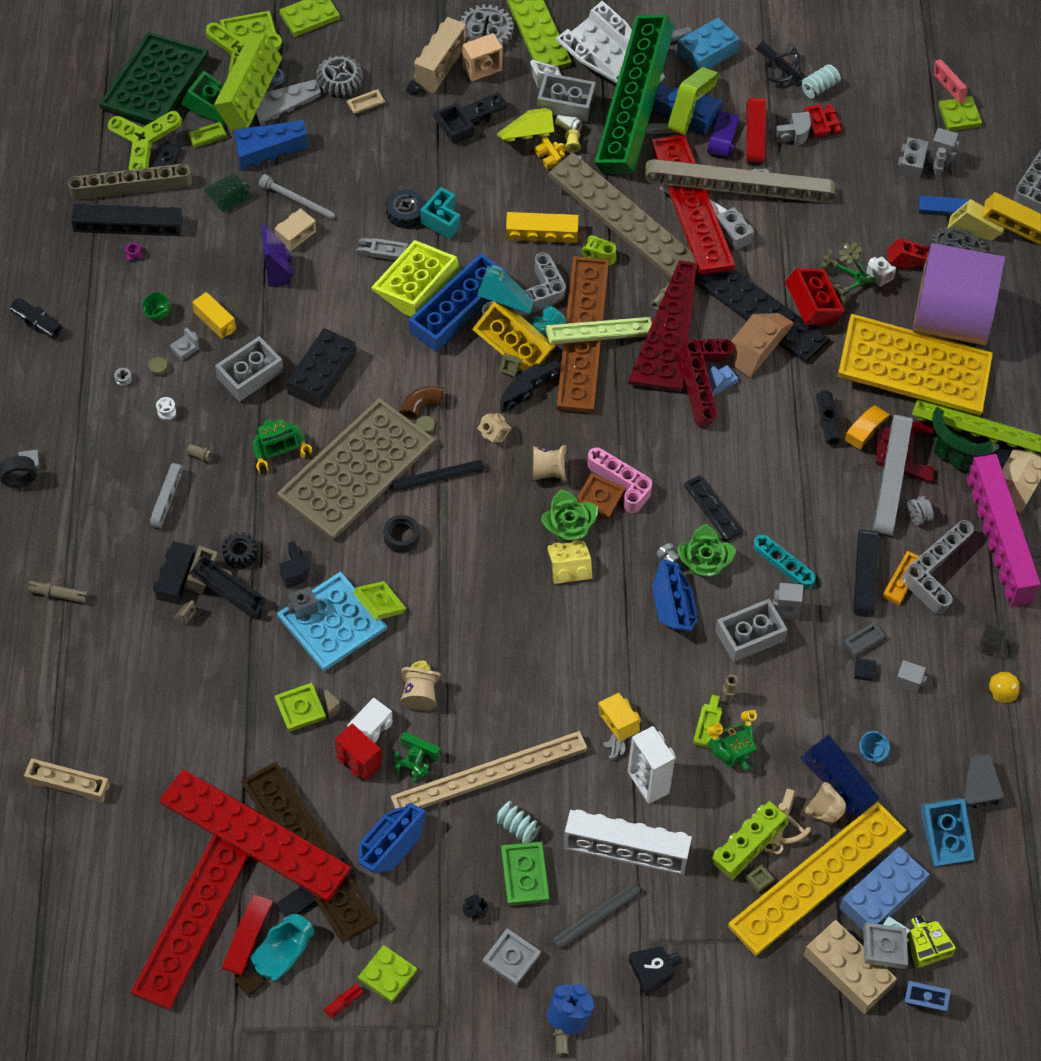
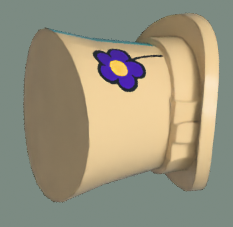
M562 445L559 450L555 451L533 446V481L555 477L560 478L561 482L566 483L564 468L566 445Z
M412 667L402 668L401 676L406 685L400 705L412 710L429 711L435 709L437 703L434 685L440 679L441 673Z

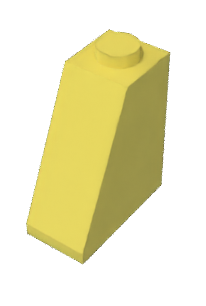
M971 199L950 216L948 224L949 229L953 226L955 230H958L960 227L962 231L967 229L969 234L974 233V237L979 236L982 239L991 241L1001 236L1005 230L1004 227L982 218L984 206Z

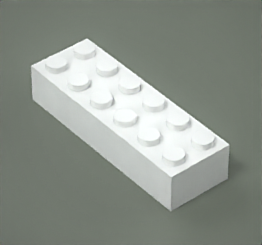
M570 810L565 829L563 849L684 875L692 836H688L683 832H669L660 827H647L642 823H628L624 819H610L602 814L592 815L587 814L583 810Z

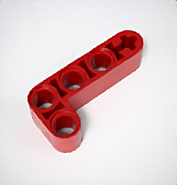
M748 97L746 104V162L764 163L766 98Z

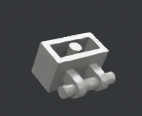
M941 128L937 129L928 163L934 164L933 170L935 175H940L944 168L948 169L950 162L954 163L959 146V141H957L958 133Z

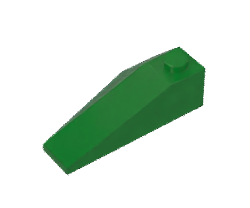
M203 71L187 91L182 105L196 114L227 125L214 106L222 90V84L216 78Z

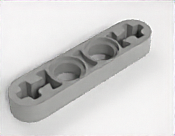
M172 463L151 515V527L161 529L182 476L183 466L180 464Z

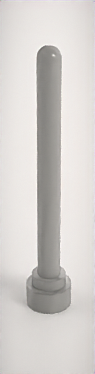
M264 174L260 178L258 183L260 188L264 190L272 189L329 219H334L335 214L274 183L272 177Z

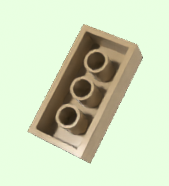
M447 17L444 23L442 22L439 25L437 33L432 35L428 46L423 48L421 56L416 58L414 62V78L420 84L421 89L433 94L462 53V44L466 43V24Z
M836 920L806 946L804 956L864 1015L894 987L897 978L885 966L865 964L864 946Z

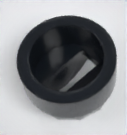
M412 79L406 88V92L412 95L418 94L420 92V84Z

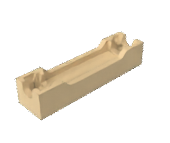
M32 758L24 774L25 781L28 784L39 787L45 786L76 794L100 803L104 802L105 791H108L110 786L108 778ZM37 768L36 775H32V772ZM101 785L100 790H99V792L97 793V792H96L97 786Z

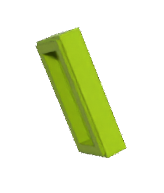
M218 122L188 132V137L195 149L226 139L227 134L222 123Z

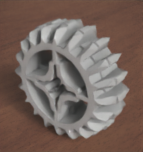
M343 54L341 57L335 55L334 58L329 57L328 60H323L316 72L320 89H323L324 93L329 92L330 96L333 94L336 97L338 95L344 97L345 94L351 96L352 91L356 92L363 81V70L360 64L355 59L351 60L350 56L344 58Z

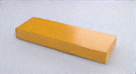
M909 551L906 552L882 598L900 606L909 590L903 583L902 576L909 565L919 557L918 555Z

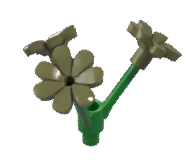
M856 242L852 243L851 246L848 243L844 244L845 250H840L839 255L841 256L840 261L843 263L847 262L849 265L855 263L859 272L837 264V261L832 260V251L829 249L823 259L825 262H822L819 268L837 267L855 276L856 283L849 287L841 289L839 283L833 285L842 306L847 300L844 295L848 294L850 290L863 284H874L875 278L867 274L858 262L862 248L858 247Z

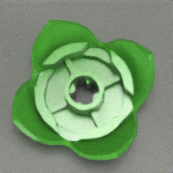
M561 489L553 497L551 510L546 511L542 515L541 521L547 530L555 534L560 541L581 539L587 535L588 529L595 522L598 506L591 502L579 503L572 493Z
M705 524L693 533L690 542L681 543L677 548V552L681 561L690 568L692 574L714 576L718 575L724 567L732 562L736 554V548L728 542L721 543L717 532Z

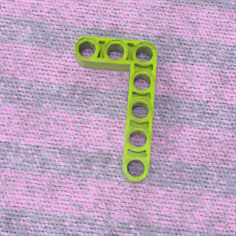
M702 67L681 83L669 120L668 130L682 135L686 134L696 101L716 85L719 77L718 72Z

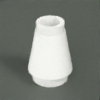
M563 115L556 117L555 124L566 131L573 129L580 132L582 121L578 117Z

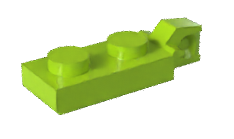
M712 694L710 704L702 706L693 740L694 745L711 749L707 743L712 736L708 735L707 729L720 721L722 708L717 707L720 696Z

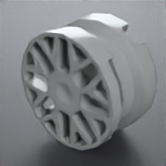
M920 496L917 500H909L907 503L910 518L917 526L923 524L924 521L929 522L934 518L932 506L928 499H924L926 498L925 496Z

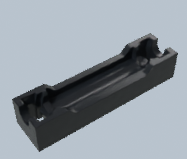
M204 554L189 573L252 619L259 613L261 607L267 601L265 597L255 590L249 589ZM201 563L205 565L202 572L198 570ZM254 602L258 603L255 609L251 608Z

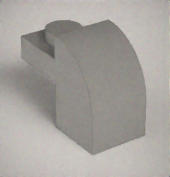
M809 112L791 113L790 125L777 126L776 142L794 141L795 146L803 144L809 136L811 125Z

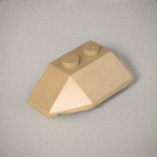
M1025 449L1013 450L1002 468L1016 513L1021 515L1041 479V452L1038 451L1034 453Z

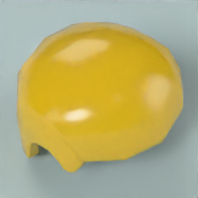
M999 672L991 677L989 690H991L994 700L1001 703H1011L1017 699L1020 685L1017 677L1010 672Z

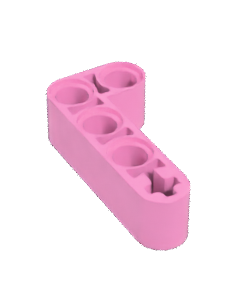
M592 448L589 451L588 468L597 475L626 487L624 509L629 513L638 512L651 496L652 480L600 448Z

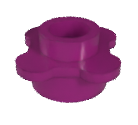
M130 243L124 248V252L127 254L126 260L132 261L133 259L143 258L144 255L141 252L142 247L140 244Z

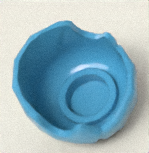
M870 731L861 737L859 749L864 759L872 763H879L888 757L890 745L887 737L879 733V731Z

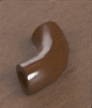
M424 386L415 389L405 398L399 413L412 420L418 417L419 410L423 406L428 404L441 405L444 387Z

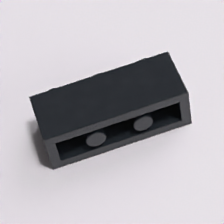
M173 541L171 547L167 548L165 564L161 565L159 580L155 581L153 587L157 600L180 604L185 590L184 586L196 555L195 546Z

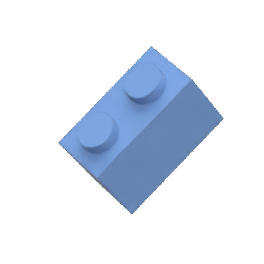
M909 981L905 1003L947 1012L951 990Z

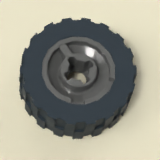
M404 189L393 192L388 197V201H386L388 220H390L391 224L402 229L416 227L421 223L420 210L425 205V200H423L422 195L414 190Z

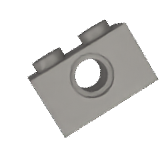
M780 583L779 589L774 591L772 604L781 619L798 621L803 600V585Z

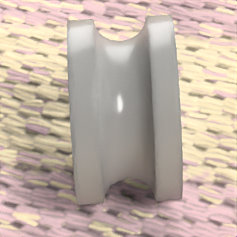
M119 368L115 371L114 377L117 385L125 387L131 383L132 377L129 369Z

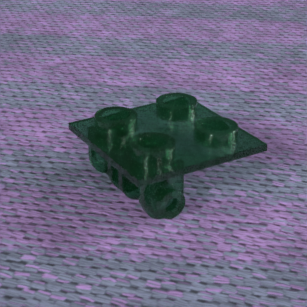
M234 173L204 188L206 194L222 213L253 197L248 191L249 185L246 182H241Z

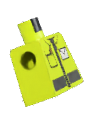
M918 915L911 919L914 929L910 930L908 938H910L909 946L916 969L953 956L956 948L937 921L926 924L923 915Z

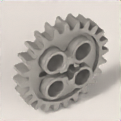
M483 4L482 8L476 5L475 10L470 8V13L465 11V16H461V21L459 22L466 24V42L484 36L487 17H489L486 36L494 33L502 47L503 43L508 44V40L512 39L514 32L512 17H509V13H504V9L499 11L498 6L492 8L490 4L486 8L485 4Z

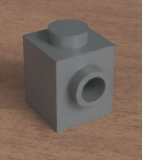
M310 586L288 595L289 603H287V608L290 614L294 613L297 620L318 612V602Z

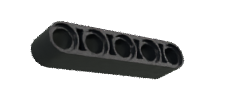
M859 529L853 613L874 614L879 531Z

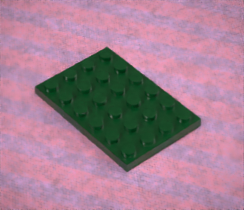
M147 32L100 101V109L150 124L174 109L208 57V49Z

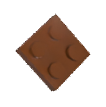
M591 473L576 499L579 503L591 502L598 506L597 515L609 520L624 495L626 487Z

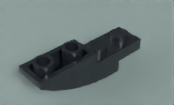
M556 360L542 368L536 363L523 371L505 390L500 400L501 413L514 409L522 402H528L533 397L534 389H538L543 384L557 379L561 371L560 363Z

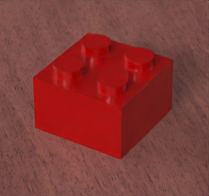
M353 723L335 738L336 759L343 766L347 765L350 768V772L356 778L360 777L365 782L382 766L381 748Z

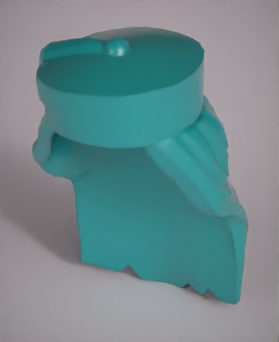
M298 914L286 916L282 923L273 926L269 930L265 941L249 956L250 962L255 966V970L260 976H266V978L276 981L293 966L305 950L307 941L314 935V928L307 919Z

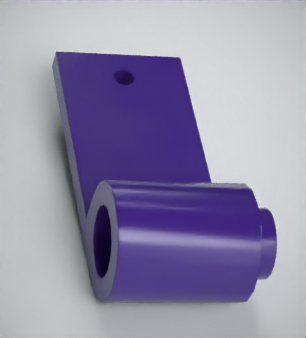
M719 111L713 134L709 140L708 154L728 158V155H732L734 149L732 141L739 115Z

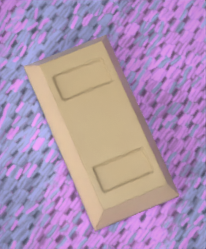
M377 89L346 102L353 114H358L384 104L385 100Z

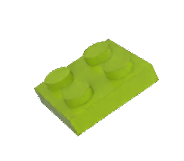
M972 96L966 97L965 102L961 103L956 99L939 101L938 107L948 131L981 127L982 121Z
M384 581L356 587L353 592L374 620L400 615L406 610V607Z
M312 683L274 696L288 733L326 719Z
M383 945L358 976V980L390 1003H393L415 975L417 968Z

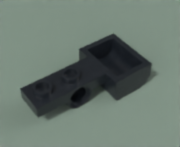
M496 92L463 108L456 102L434 112V118L451 142L457 144L474 135V125L472 123L476 121L479 124L488 122L492 114L507 108V102L499 92Z

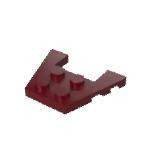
M929 419L912 422L904 473L909 474V477L913 479L919 478L925 480L927 484H932L933 466L913 464L914 436L933 437L934 427L932 420ZM891 426L877 429L876 465L884 467Z

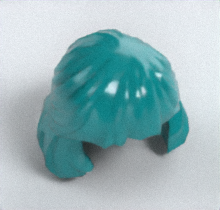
M551 305L543 310L542 318L540 316H533L531 319V325L545 337H548L546 333L547 325L566 323L565 315Z

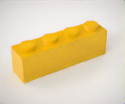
M996 192L985 200L982 218L1041 245L1040 213Z
M507 212L506 240L577 243L578 215Z

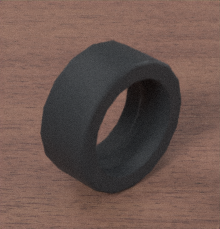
M13 456L0 463V480L5 486L12 488L24 487L35 481L37 477L34 460L30 457Z
M396 515L390 518L385 523L383 529L384 543L389 549L398 553L413 550L418 545L420 539L418 523L407 515ZM404 526L413 531V536L406 541L400 542L391 538L390 533L394 528Z

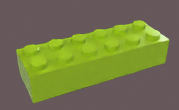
M266 32L248 36L214 103V106L231 131L249 127L282 60L280 53Z

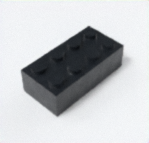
M323 328L287 380L288 395L320 409L357 355L356 342Z

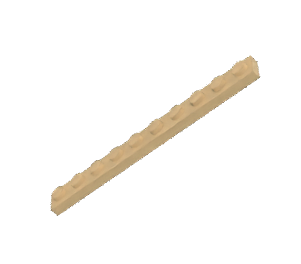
M580 731L392 795L391 801L395 809L405 807L408 803H412L422 809L587 751V746Z

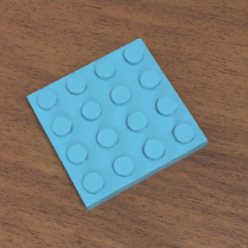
M341 572L312 590L318 602V612L298 620L294 613H289L287 607L277 613V617L323 672L387 630V625L383 620H374L366 608L353 594L355 588Z

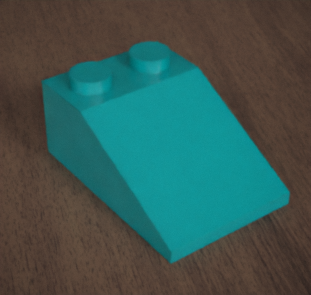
M494 265L491 267L487 266L477 296L530 314L534 300L500 267Z

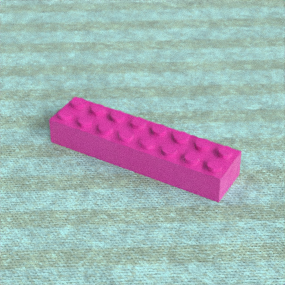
M997 454L974 457L973 464L970 466V473L967 475V483L972 488V498L977 503L978 516L983 521V532L985 535L987 534L989 539L988 547L994 554V565L999 569L1000 583L1004 584L1005 598L1009 600L1011 607L1032 604L1041 584Z

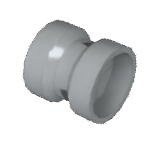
M672 543L665 544L656 553L660 560L676 562L679 565L682 563Z

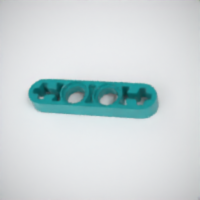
M758 535L754 539V551L794 583H800V585H803V589H810L814 585L815 574L766 535ZM779 553L782 555V558L774 559L772 554ZM788 564H793L796 566L797 569L795 571H789L786 568V566ZM803 578H810L809 580L803 581Z

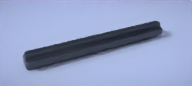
M480 459L399 478L392 481V486L397 491L484 470V464Z

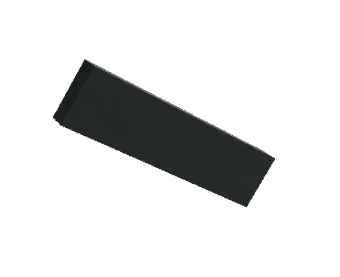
M701 475L684 483L685 489L726 542L742 534L743 530Z
M344 857L339 859L340 861L349 865L348 862L344 859ZM351 867L349 876L352 878L355 875V871ZM299 887L277 902L276 907L285 918L291 914L299 915L316 902L309 891Z

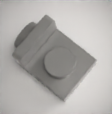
M185 328L184 336L170 344V349L182 361L199 350V338L194 331L191 332L188 328Z

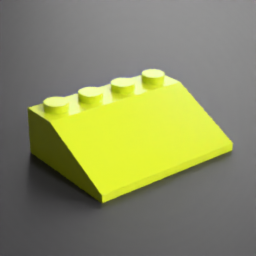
M414 240L371 288L402 313L412 317L461 270L456 256Z

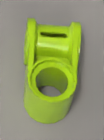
M592 235L588 237L586 246L581 249V254L588 258L609 259V265H612L616 262V245Z

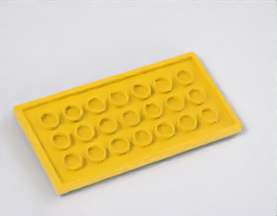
M851 314L837 377L981 416L993 352Z

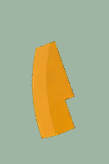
M875 405L872 406L847 431L845 441L861 450L866 442L874 437L877 429L882 427L890 417V414Z

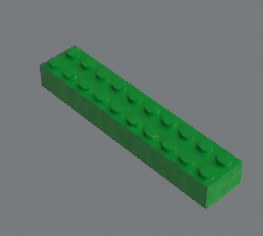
M636 15L594 162L602 174H634L675 27L668 15Z

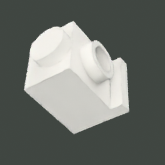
M882 256L878 259L873 257L868 262L866 273L874 277L875 283L881 287L894 279L896 267H892Z

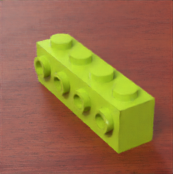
M770 801L765 805L762 804L757 809L756 814L751 819L748 818L742 824V828L728 838L727 843L723 847L716 849L712 857L714 865L728 878L733 880L789 824L787 815Z

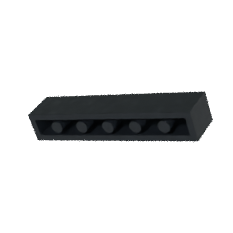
M74 204L71 222L73 232L181 236L183 216L182 209L176 207Z

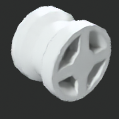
M163 397L157 401L156 408L159 418L164 421L172 420L176 416L174 400L169 397Z

